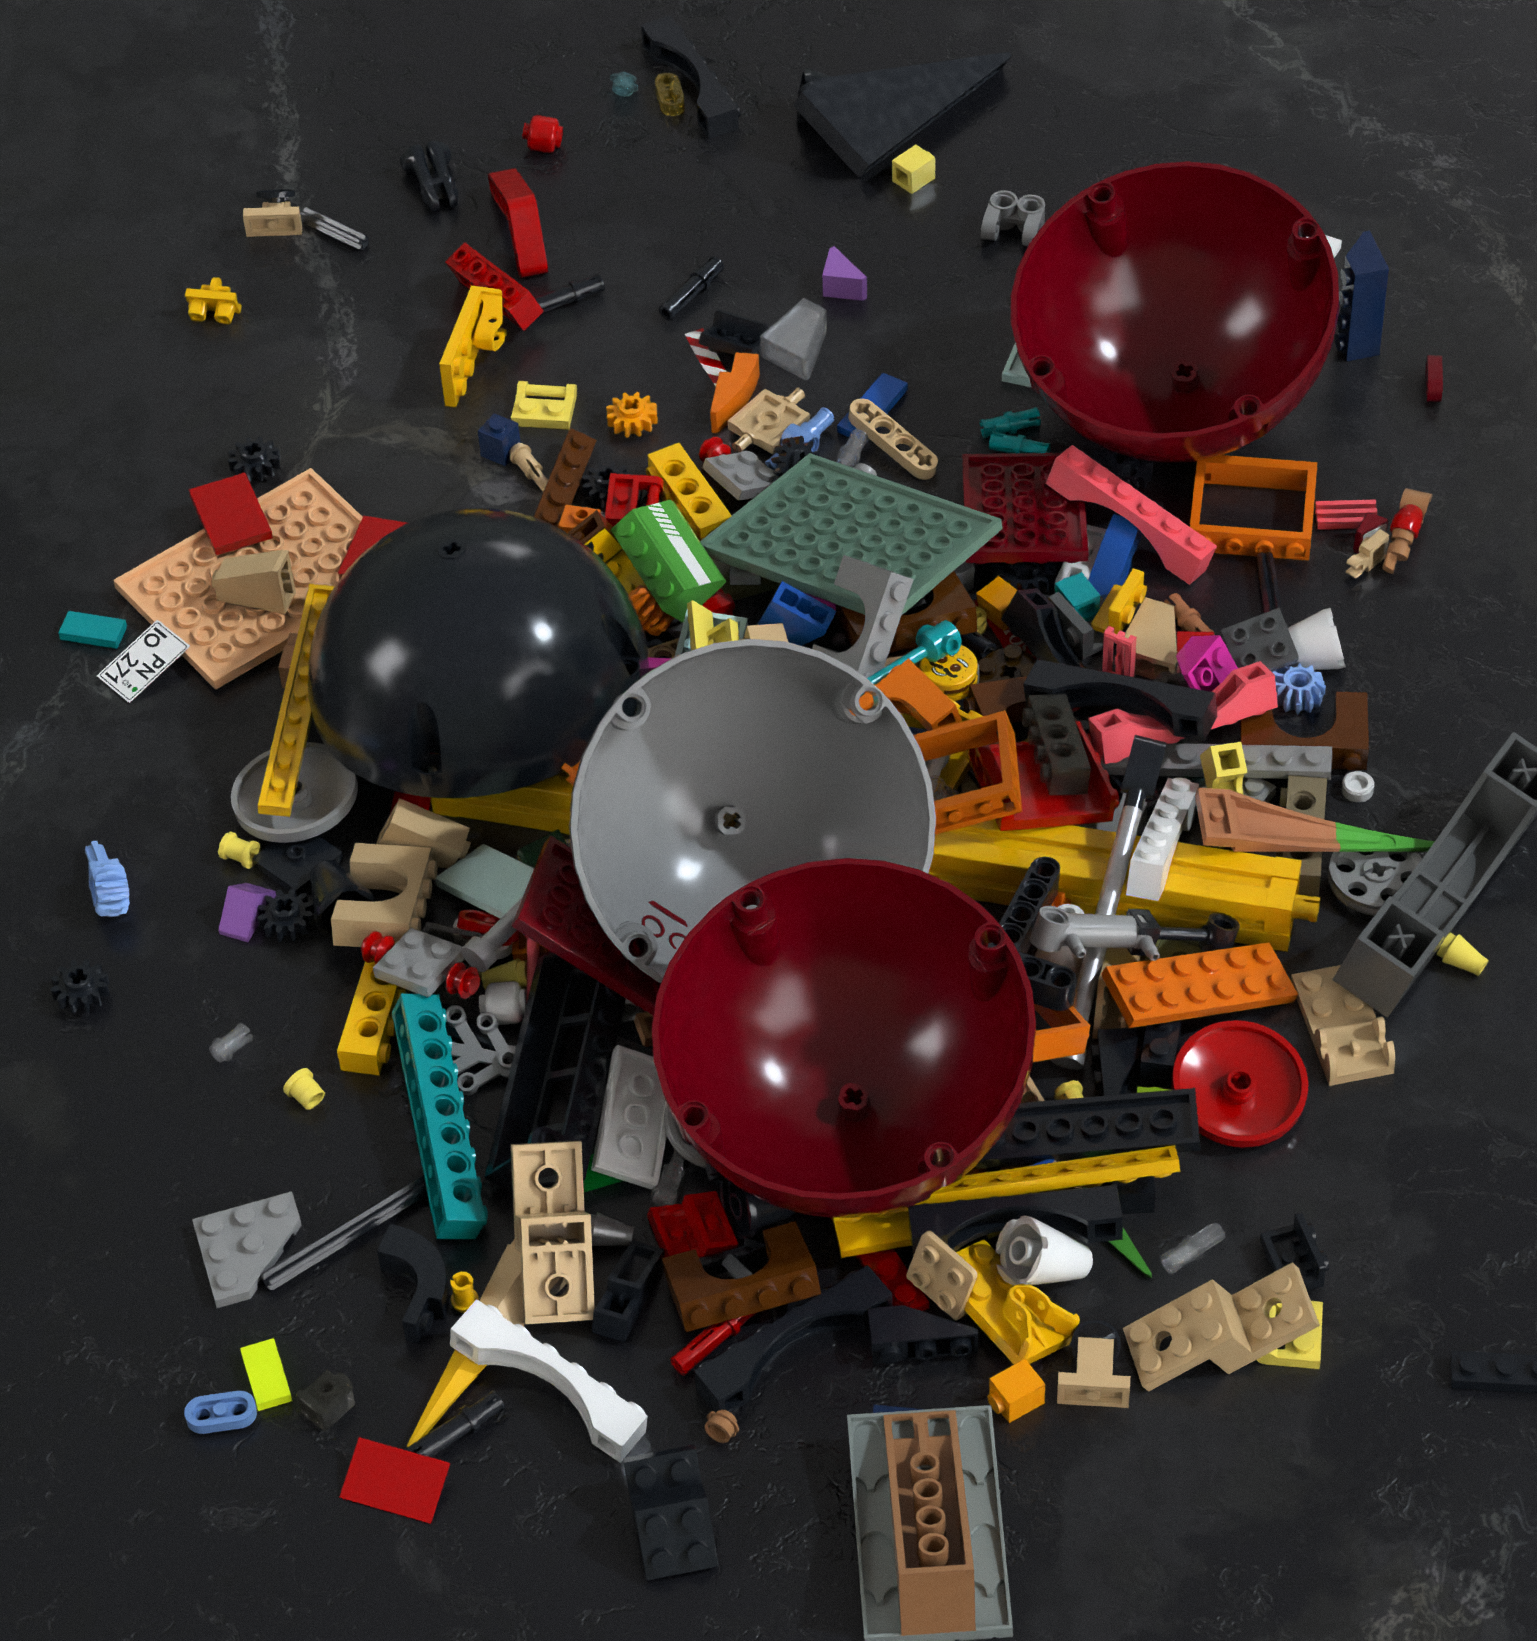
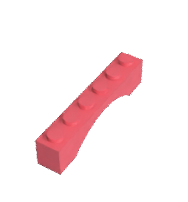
M1071 445L1056 457L1045 484L1068 500L1096 503L1125 517L1150 541L1159 554L1165 568L1187 584L1191 585L1206 571L1217 547L1215 544L1075 446Z
M1261 661L1232 670L1225 680L1212 691L1216 695L1218 717L1211 729L1223 725H1231L1238 720L1253 715H1261L1268 710L1278 707L1275 675ZM1114 709L1088 718L1092 747L1094 751H1098L1100 759L1105 765L1117 763L1129 757L1135 735L1166 742L1167 744H1174L1184 739V737L1174 736L1166 726L1148 715L1132 714L1120 709Z

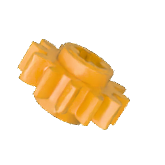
M636 392L634 396L623 393L621 400L612 398L613 405L606 407L608 427H614L615 434L624 431L626 438L635 433L638 437H641L643 429L651 432L652 424L658 423L657 404L651 403L649 395L641 399L639 392Z

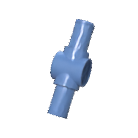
M822 407L808 422H803L800 426L794 423L790 424L781 436L780 445H782V439L803 436L804 442L813 441L811 451H817L820 443V434L834 422L833 413L829 409ZM775 453L771 458L778 457L779 454ZM770 458L765 462L766 466L772 470L778 468V464L773 463Z

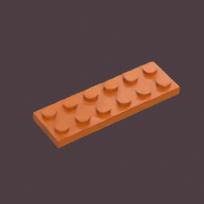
M1270 942L1159 958L1156 961L1146 960L1106 966L1101 973L1129 1028L1293 1003L1298 996Z

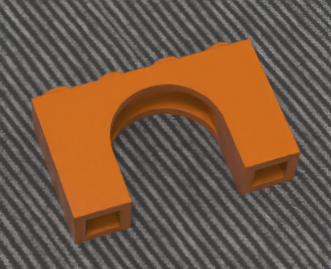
M909 658L901 665L892 668L889 674L879 683L874 684L900 713L914 717L928 731L962 721L956 705ZM865 692L859 698V704L866 711L872 708L874 703L873 696L869 692Z

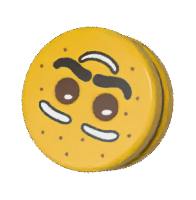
M962 645L955 655L948 654L937 662H930L926 658L920 660V670L948 698L954 701L966 698L970 685L977 684V659L972 651Z

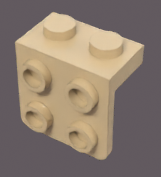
M927 1231L920 1238L906 1277L932 1299L940 1309L957 1321L967 1314L964 1308L977 1279V1272L932 1231Z

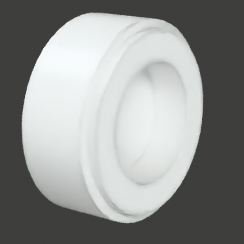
M1353 771L1344 776L1342 780V794L1346 799L1352 802H1365L1372 797L1374 780L1369 774Z

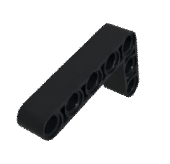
M1044 856L1035 859L1031 863L999 924L1010 937L1022 958L1032 987L1034 1004L1056 1011H1064L1069 1009L1074 1003L1075 972L1066 966L1026 954L1031 945L1029 938L1040 908L1051 906L1058 894L1060 864L1055 859ZM995 943L988 944V947L997 946Z

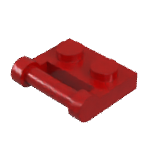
M610 473L605 519L614 527L632 509L637 508L639 490H646L648 492L646 506L658 503L659 494L663 491L664 485L662 478L648 475Z

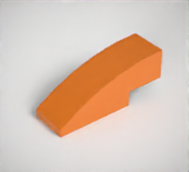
M736 352L732 371L719 372L710 411L712 433H718L728 425L727 421L750 400L760 376L759 354Z

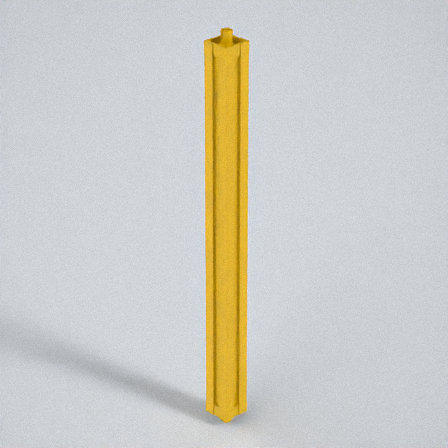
M564 771L536 784L500 794L469 798H431L433 813L570 834L569 822L573 785L566 780L569 774ZM732 819L729 826L734 827L736 822ZM994 819L935 835L934 854L928 874L952 884L973 900L1009 905L1031 863L1039 857H1051L1060 864L1058 892H1065V898L1070 899L1071 904L1080 907L1084 914H1095L1116 832L1075 825L1000 831ZM1136 835L1130 860L1141 836ZM1178 842L1169 868L1165 888L1159 901L1126 895L1130 868L1129 860L1115 914L1126 915L1128 909H1147L1160 927L1202 928V926L1206 925L1210 914L1224 913L1235 918L1240 924L1234 942L1251 945L1270 942L1273 949L1288 951L1294 918L1317 922L1321 898L1299 894L1302 860L1234 852L1233 850Z

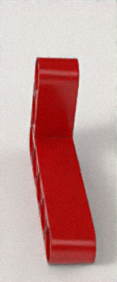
M516 168L488 173L492 197L509 221L519 277L523 278L548 273L543 235L534 193Z

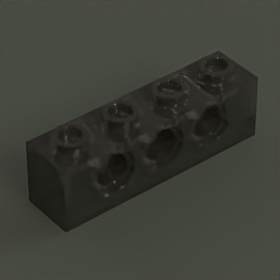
M1029 695L1028 706L1022 710V723L1024 727H1028L1029 745H1034L1035 764H1040L1041 782L1046 783L1049 795L1088 794L1091 767L1067 695Z

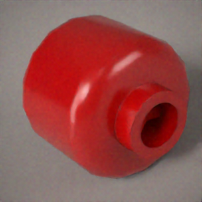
M534 115L530 123L525 122L522 139L527 140V146L530 150L553 153L556 148L561 146L563 126H559V121L556 118Z

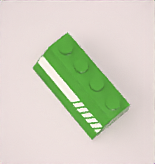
M672 500L632 509L611 529L662 611L682 623L684 622L687 603L693 600L703 605L726 583L717 566Z

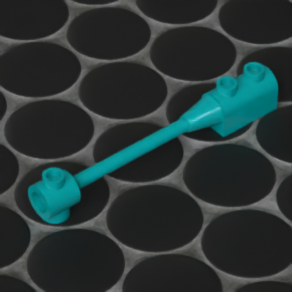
M947 620L935 626L923 625L916 635V643L918 645L916 649L867 679L873 684L879 683L889 674L892 668L901 665L908 658L915 664L923 658L930 662H937L948 654L955 655L962 644L959 631Z

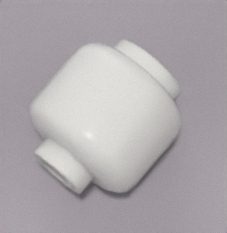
M516 981L490 983L486 987L485 995L479 996L480 1014L484 1012L494 1014L498 1025L518 1024L525 1013L527 990L521 989V986Z

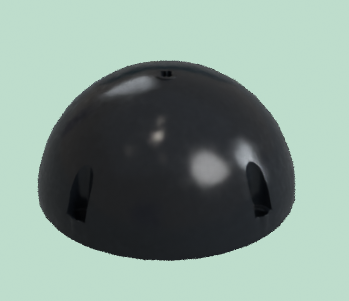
M494 508L448 510L414 520L390 532L364 551L339 579L327 599L314 631L308 664V698L317 733L328 751L348 770L367 781L400 793L430 798H469L500 794L527 787L564 772L561 768L564 763L570 767L578 764L597 725L611 708L616 697L624 693L632 684L649 672L648 646L637 611L625 588L606 563L576 537L542 519L519 512ZM629 697L624 700L622 710L625 715L631 717L637 707V701Z

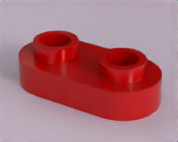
M463 910L459 912L457 928L463 931L462 933L465 936L483 937L500 918L482 911ZM517 930L502 946H510L512 942L518 941L520 931Z

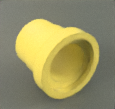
M308 1068L295 1072L283 1087V1092L288 1097H294L306 1110L313 1109L325 1096V1092L313 1079V1073Z

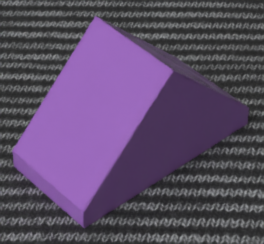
M835 246L831 247L822 275L823 297L862 301L867 299V277Z
M249 883L228 886L218 930L219 934L249 942L259 925L257 918L259 916L258 906L266 905V895L274 899L276 892Z

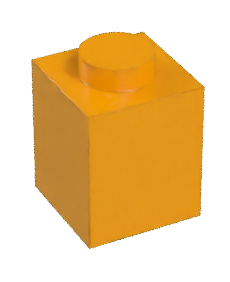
M998 576L979 590L976 596L978 607L985 610L987 618L1004 631L1009 627L1001 618L1017 589Z
M1024 1359L989 1378V1395L987 1398L992 1409L997 1414L1002 1413L1005 1419L1011 1423L1045 1403V1383L1028 1361Z

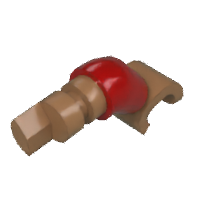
M1405 488L1400 502V510L1394 515L1391 523V541L1393 542L1388 545L1382 566L1384 571L1393 574L1397 561L1408 560L1411 550L1408 546H1411L1413 539L1418 537L1424 516L1433 496L1432 494Z

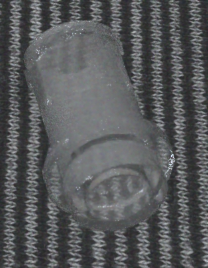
M239 1023L221 1039L215 1038L209 1048L212 1056L218 1062L230 1061L233 1058L232 1054L253 1040L252 1034L245 1036L250 1030L244 1024Z

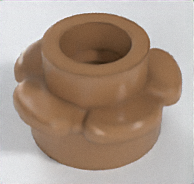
M727 1410L711 1411L708 1413L705 1431L712 1439L721 1443H727L731 1437L736 1436L739 1426L732 1413Z

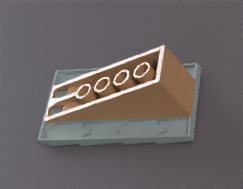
M991 1405L847 1415L864 1641H955L958 1639L962 1641L992 1639L993 1637H1013Z

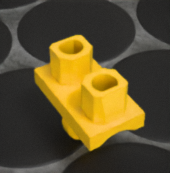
M213 277L210 285L202 284L201 290L186 288L185 297L189 304L188 314L192 321L203 322L207 311H215L214 318L216 322L231 324L234 313L240 314L242 306L237 301L236 293L230 292V287L222 286L220 277Z

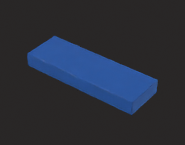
M882 373L860 399L864 398L872 401L888 414L907 392L908 383ZM848 412L837 425V433L863 443L867 436L851 424Z

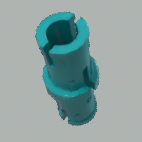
M1037 407L1016 413L1007 411L1004 412L1003 416L980 420L979 425L984 428L980 429L983 438L991 436L993 431L1015 434L1019 429L1040 426L1041 419H1037L1040 413Z
M993 431L989 440V450L1006 453H1050L1051 449L1050 443L1026 439L1025 435L1020 434L1017 437Z

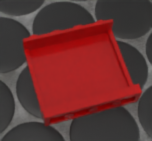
M1075 721L1073 738L1016 742L1022 812L995 819L1000 831L1113 821L1114 808H1118L1119 805L1118 791L1112 788L1109 773L1103 769L1100 755L1092 747L1091 736L1085 732L1080 721ZM988 744L967 750V758L981 788L1003 783L999 744ZM1008 798L1004 799L1003 802L1005 804L1011 802V800Z

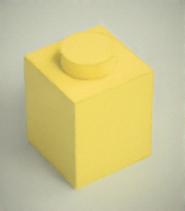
M914 145L892 160V181L911 194L935 179V157L917 145Z

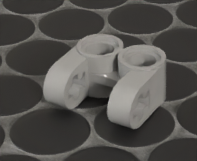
M1007 190L993 193L983 217L981 239L996 241L1000 230H1008L1017 225L1018 229L1023 232L1022 245L1028 246L1045 223L1044 199L1040 196L1029 194L1018 200L1016 194Z

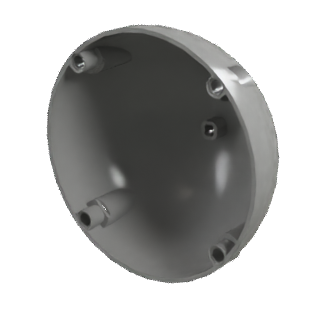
M744 639L713 643L677 655L646 673L624 693L616 697L611 708L597 725L581 757L571 793L569 833L573 865L584 898L600 927L620 950L624 958L661 983L669 962L684 940L682 937L674 936L672 942L677 948L674 949L669 943V936L675 932L687 936L701 919L723 899L765 875L807 862L842 858L883 860L929 873L934 854L936 813L932 782L921 748L903 716L879 688L852 667L821 651L786 641ZM864 692H869L874 699L872 708L867 711L862 709L859 704V698ZM629 697L637 701V710L633 717H628L622 710L624 700ZM724 814H735L736 817L733 821L736 824L734 827L723 826V823L726 821L723 819ZM655 901L686 921L687 927L674 921L648 902ZM750 905L747 906L746 909H754L757 906ZM652 915L662 922L665 928L662 937L657 938L654 936V934L661 932L660 926L654 920L646 919L645 926L642 925V918L644 916ZM634 938H642L644 941L643 953L639 956H632L629 952V943Z

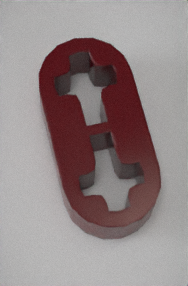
M1442 355L1426 356V402L1442 401Z

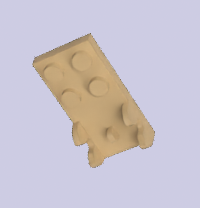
M1341 965L1291 974V982L1298 993L1297 1002L1329 1086L1394 1074L1395 1048L1393 1041L1386 1042L1385 1020L1382 1016L1376 1017L1370 1005L1332 980Z

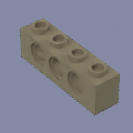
M1289 775L1287 788L1281 787L1280 807H1286V809L1324 819L1327 778ZM1276 852L1277 856L1302 860L1299 894L1319 896L1322 852Z

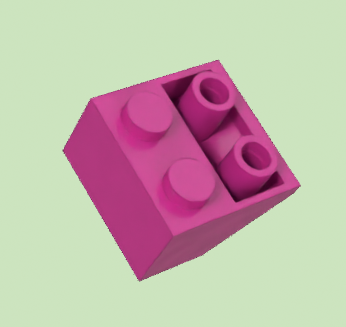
M1220 635L1192 636L1176 655L1182 674L1189 687L1193 689L1212 692L1225 680L1232 670L1238 669Z

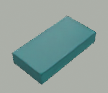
M68 611L58 634L60 640L117 649L127 629V623L124 619Z

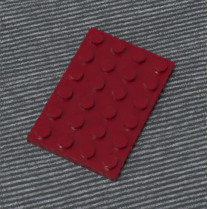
M1061 453L962 454L964 506L1002 520V530L966 560V563L986 564L989 562H1005L1015 564L1018 562H1036L1043 564L1047 562L1077 563L1079 561H1088L1089 550L1085 501L1068 500L1045 484L1056 457Z
M550 836L543 845L511 926L654 1016L656 997L661 983L624 958L620 950L604 933L584 898L573 865L572 849L553 836ZM655 901L648 902L674 921L687 927L686 921ZM652 915L644 916L642 918V925L645 926L646 919L654 920L661 929V932L654 934V936L657 938L662 937L665 932L662 922ZM675 932L669 936V943L674 949H677L672 942V938L679 936L685 939L686 936ZM638 937L629 943V952L632 956H639L644 951V941Z

